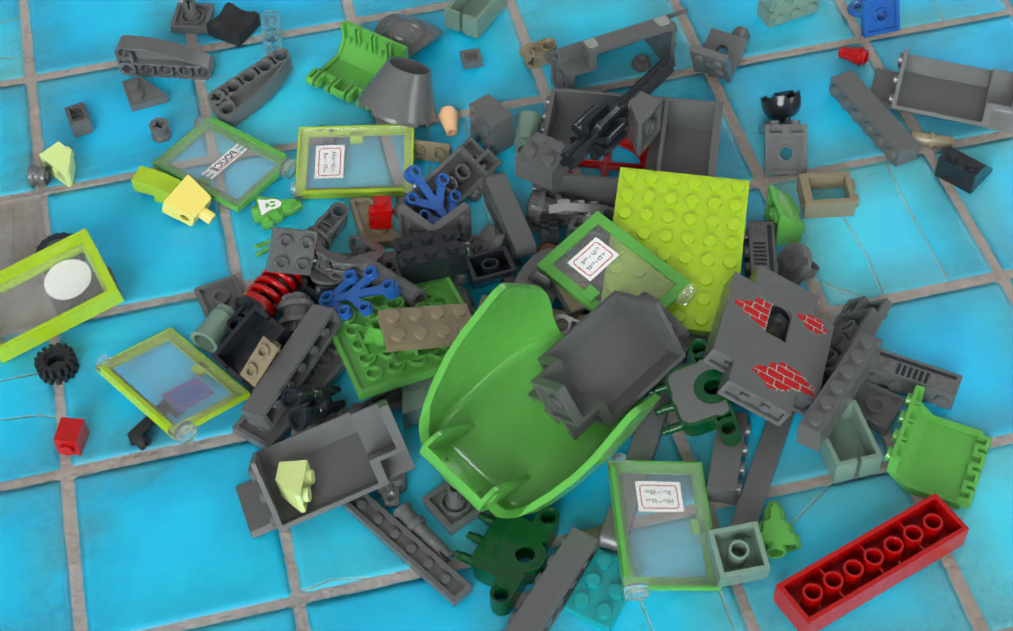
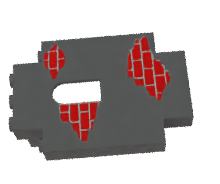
M761 264L749 279L735 272L724 285L702 362L722 372L717 393L777 426H780L792 414V411L804 416L820 393L834 325L815 316L819 296ZM780 313L789 322L784 341L766 332L769 316Z

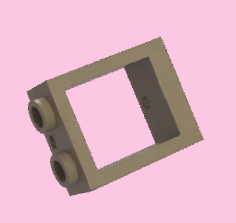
M849 171L798 174L796 190L803 219L854 216L855 207L859 206V197L854 193L855 183L850 178ZM843 188L846 197L813 200L811 190Z

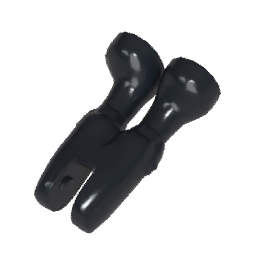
M313 386L308 391H303L296 387L285 388L280 398L281 403L287 409L298 407L307 402L314 403V406H305L293 410L288 418L290 427L295 431L307 428L314 417L326 418L328 415L346 407L345 400L333 402L331 396L342 391L341 387Z

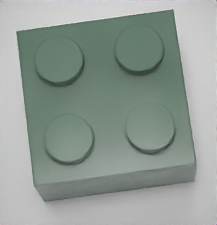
M757 521L708 530L705 542L717 588L766 579L771 568Z

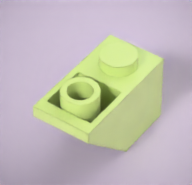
M308 460L279 462L275 481L281 497L299 512L306 513L308 502H311L312 499L311 485L315 483L314 470L310 469Z

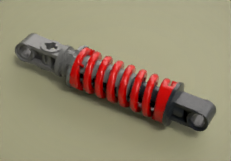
M333 203L317 219L313 226L306 229L318 233L316 246H322L329 250L332 245L331 243L335 241L339 233L347 226L349 208L345 203ZM263 270L254 283L247 288V291L235 299L237 311L227 320L226 338L255 304L270 317L275 318L277 315V304L280 303L284 295L298 291V288L301 287L302 275Z

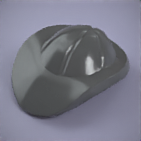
M390 14L384 17L375 29V33L407 46L409 58L436 41L443 33L441 29L429 22L403 14Z

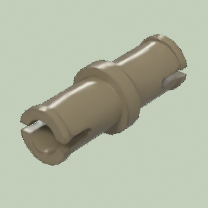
M912 130L910 133L919 144L927 145L928 148L933 146L949 148L953 144V136L938 135L932 131L925 133Z

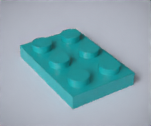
M602 549L597 550L564 605V612L604 631H611L634 591L622 590L619 559L617 556ZM632 564L634 578H641L644 569Z

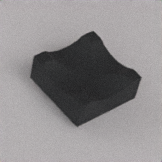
M230 2L224 5L216 18L206 23L209 36L239 47L261 25L259 13L241 10Z

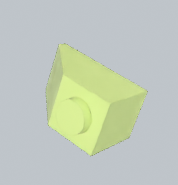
M58 141L39 154L42 165H48L51 174L70 188L73 186L76 168L73 157L74 152L69 146H64Z

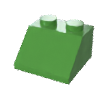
M768 185L764 216L767 222H774L776 245L801 242L802 233L805 232V225L803 220L799 218L797 205H794L789 195L774 185Z

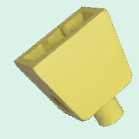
M189 175L181 181L163 202V213L189 226H193L199 218L209 225L216 216L215 213L208 209L212 199L211 196Z

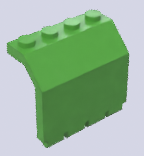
M916 385L913 394L908 392L904 406L908 407L907 411L902 410L898 424L902 426L900 429L895 428L891 442L895 443L894 448L888 447L885 460L889 461L886 471L906 493L924 499L937 493L949 507L959 510L960 507L969 509L973 502L974 491L977 489L981 476L980 473L983 470L992 439L983 435L984 431L933 415L922 403L925 387Z

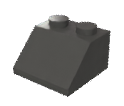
M642 91L635 98H631L628 104V135L636 154L639 156L661 130L663 101Z

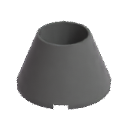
M391 57L359 94L358 104L362 109L366 107L372 111L371 115L389 123L418 128L419 124H426V127H430L436 121L431 71L427 66L417 61L403 57Z

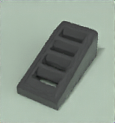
M83 102L64 108L76 138L93 133L94 129Z

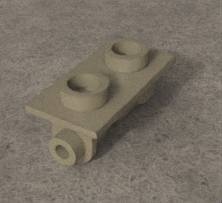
M414 139V159L442 163L452 154L453 148L450 147V144Z
M263 336L240 375L252 386L257 387L269 369V365L273 362L276 355L281 352V344L276 341L272 343Z

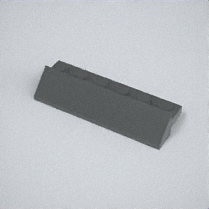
M470 136L432 171L424 181L435 195V178L440 173L448 175L449 183L445 186L443 207L448 213L449 202L447 196L451 191L457 190L461 193L462 198L457 203L458 206L483 182V177L489 176L488 174L494 171L502 162L489 148L484 151ZM418 186L411 191L416 193L418 198L427 200ZM409 197V200L414 202L413 198ZM404 199L393 208L392 214L397 219V207H399L403 203L405 204ZM417 206L409 207L417 214L424 209ZM428 210L431 216L439 217L435 211Z
M866 296L847 301L833 324L834 330L820 391L859 333L862 331L874 336L878 332L879 326L887 317V313L892 306L888 298L869 302Z

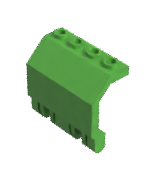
M344 20L340 24L342 41L337 54L321 69L314 68L306 76L305 82L318 89L325 85V92L349 103L356 100V106L360 107L358 104L359 94L389 58L403 57L409 59L408 47ZM367 107L364 109L368 112H371V110Z

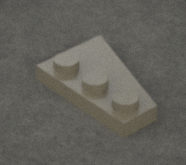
M370 197L349 199V207L358 234H363L383 247L394 246L393 238L403 236L398 234L392 222L391 229H369L368 211L369 205H373V200Z

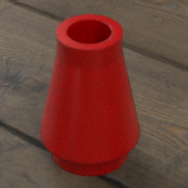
M840 47L838 57L858 66L866 65L869 58V50H866L865 47Z

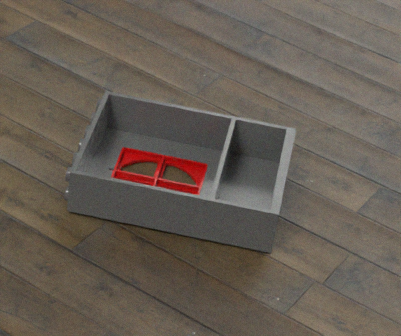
M552 87L551 95H547L546 108L548 109H544L543 121L545 123L541 124L540 133L571 145L570 136L575 133L571 130V125L592 105H597L601 101H607L610 108L623 93ZM654 96L663 100L660 132L640 156L636 154L628 135L629 125L624 129L627 131L626 138L618 145L636 155L640 160V164L611 162L612 152L608 156L603 157L602 161L583 159L576 167L600 169L601 176L573 174L572 170H569L552 191L533 183L532 192H539L540 189L546 190L547 197L554 198L557 192L562 194L561 197L570 199V203L575 200H585V204L589 201H599V205H608L615 208L619 178L608 177V173L611 170L620 171V167L716 177L723 102Z

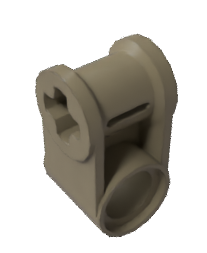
M544 38L540 41L524 44L519 49V54L524 58L525 66L529 69H534L549 64L543 54L556 50L557 43L552 38Z

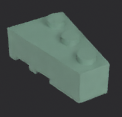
M434 377L402 387L404 431L411 429L412 425L419 423L423 405Z

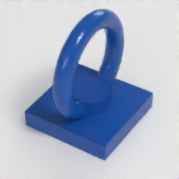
M855 0L847 7L850 15L861 18V36L864 38L900 30V0Z

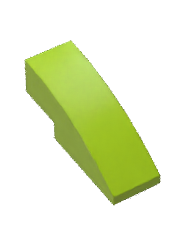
M141 165L131 179L134 191L153 195L154 200L161 203L181 183V180Z

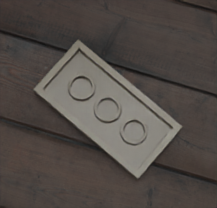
M467 303L383 309L378 310L377 318L387 352L450 347L459 332L470 320L471 314Z

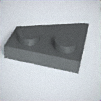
M142 77L122 81L132 112L169 102L166 93Z

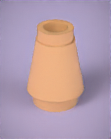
M445 106L440 109L438 117L446 135L452 137L458 133V112L453 106Z

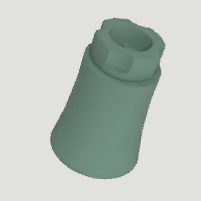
M525 110L517 114L514 151L516 154L520 152L536 131L540 132L541 124L544 121L539 113Z
M224 303L218 304L203 323L191 333L192 342L199 349L213 354L221 345L226 335V323L235 313L234 309Z

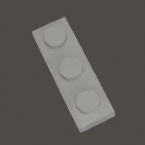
M570 199L557 200V204L549 205V214L574 215L577 213L583 216H592L596 211H600L602 205H599V201H589L585 204V200H575L570 203Z

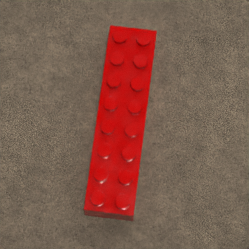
M934 493L776 584L773 601L797 631H819L962 546L969 528L937 493Z

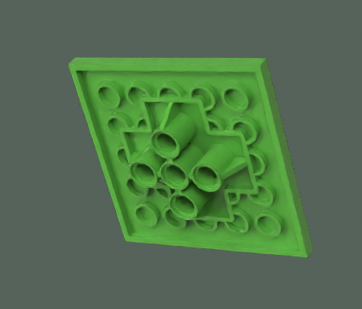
M450 277L415 284L426 290L427 298L425 302H420L414 307L464 303ZM384 294L360 298L363 301H369L373 306L374 310L369 316H362L359 310L349 301L340 302L342 305H349L353 315L348 320L341 319L343 323L332 338V341L359 400L436 375L450 347L387 352L377 313L378 310L408 308L409 306L404 303L403 297L398 296L395 299L388 300Z

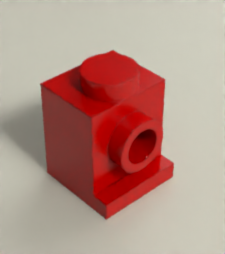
M374 196L373 205H369L368 211L369 229H391L393 213L391 196Z

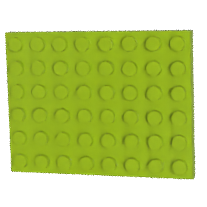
M620 167L613 223L692 283L678 296L677 301L668 311L691 334L709 336L724 285L735 272L739 274L741 272L750 181ZM610 236L609 247L619 256L606 266L601 302L615 290L639 296L642 292H648L658 301L675 285L615 237Z

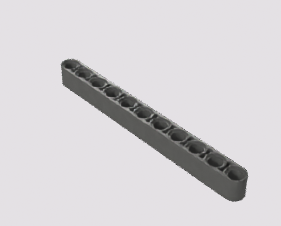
M683 345L682 348L686 354V357L681 362H679L675 367L684 365L686 363L689 352L688 346ZM666 375L656 385L664 383ZM668 391L658 394L661 397L660 400L635 430L625 463H631L632 460L654 461L662 436L661 429L665 427L669 415L667 413L657 416L654 409L671 402ZM620 474L628 537L638 509L634 482H647L649 475ZM611 503L600 533L599 547L618 552Z

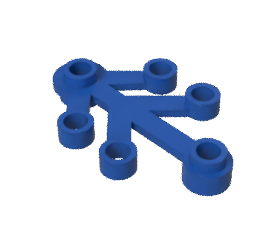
M410 165L403 173L404 179L410 184L416 183L427 199L418 198L416 193L409 192L404 197L405 204L409 207L417 206L424 208L418 214L420 216L421 214L425 215L426 220L431 224H435L454 210L462 198L459 191H451L447 196L449 202L447 213L443 207L445 186L449 183L447 174L440 173L435 178L436 193L434 195L422 178V170L419 166ZM409 197H412L414 202H411ZM428 210L435 211L439 217L431 216Z
M373 265L366 267L363 272L365 276L359 281V276L355 270L350 269L343 275L345 280L334 290L322 293L318 304L334 308L342 320H348L353 315L349 305H342L340 303L344 301H349L354 305L362 316H369L374 308L369 301H363L360 298L384 294L386 299L392 300L400 295L401 287L395 280L386 279L379 286L364 288L379 276L376 267ZM355 284L348 292H344L350 285Z

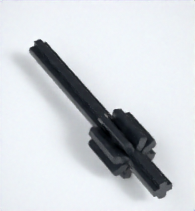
M666 57L661 58L610 108L607 101H601L597 105H592L571 125V130L575 133L570 136L572 144L560 154L562 159L559 162L562 167L567 166L569 170H573L589 154L590 159L596 161L602 156H608L627 136V131L624 129L629 125L627 117L629 116L628 104L631 98H635L640 91L650 95L674 72V61L672 59L668 61Z

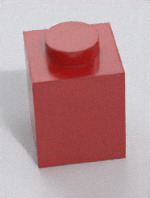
M61 417L53 439L59 454L67 456L82 455L89 435L85 420Z

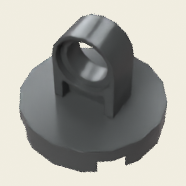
M798 242L787 244L777 257V262L780 263L778 274L797 285L801 284L806 278L813 279L820 269L812 261L809 248Z

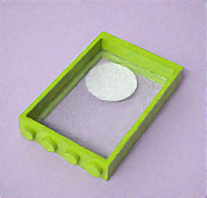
M86 228L0 271V361L2 364L124 302L118 287Z

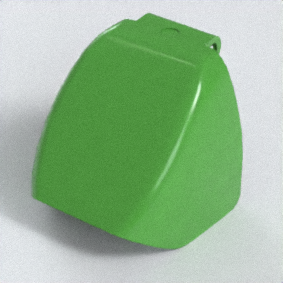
M501 283L488 295L459 332L445 354L429 388L419 420V435L423 444L419 453L479 512L489 510L499 518H516L537 512L568 494L619 449L661 398L654 393L644 400H638L610 427L594 422L574 440L568 434V430L562 421L557 424L544 411L545 406L542 402L538 400L533 401L528 396L534 389L530 381L543 370L537 359L564 336L553 317L552 305L547 293L537 285Z

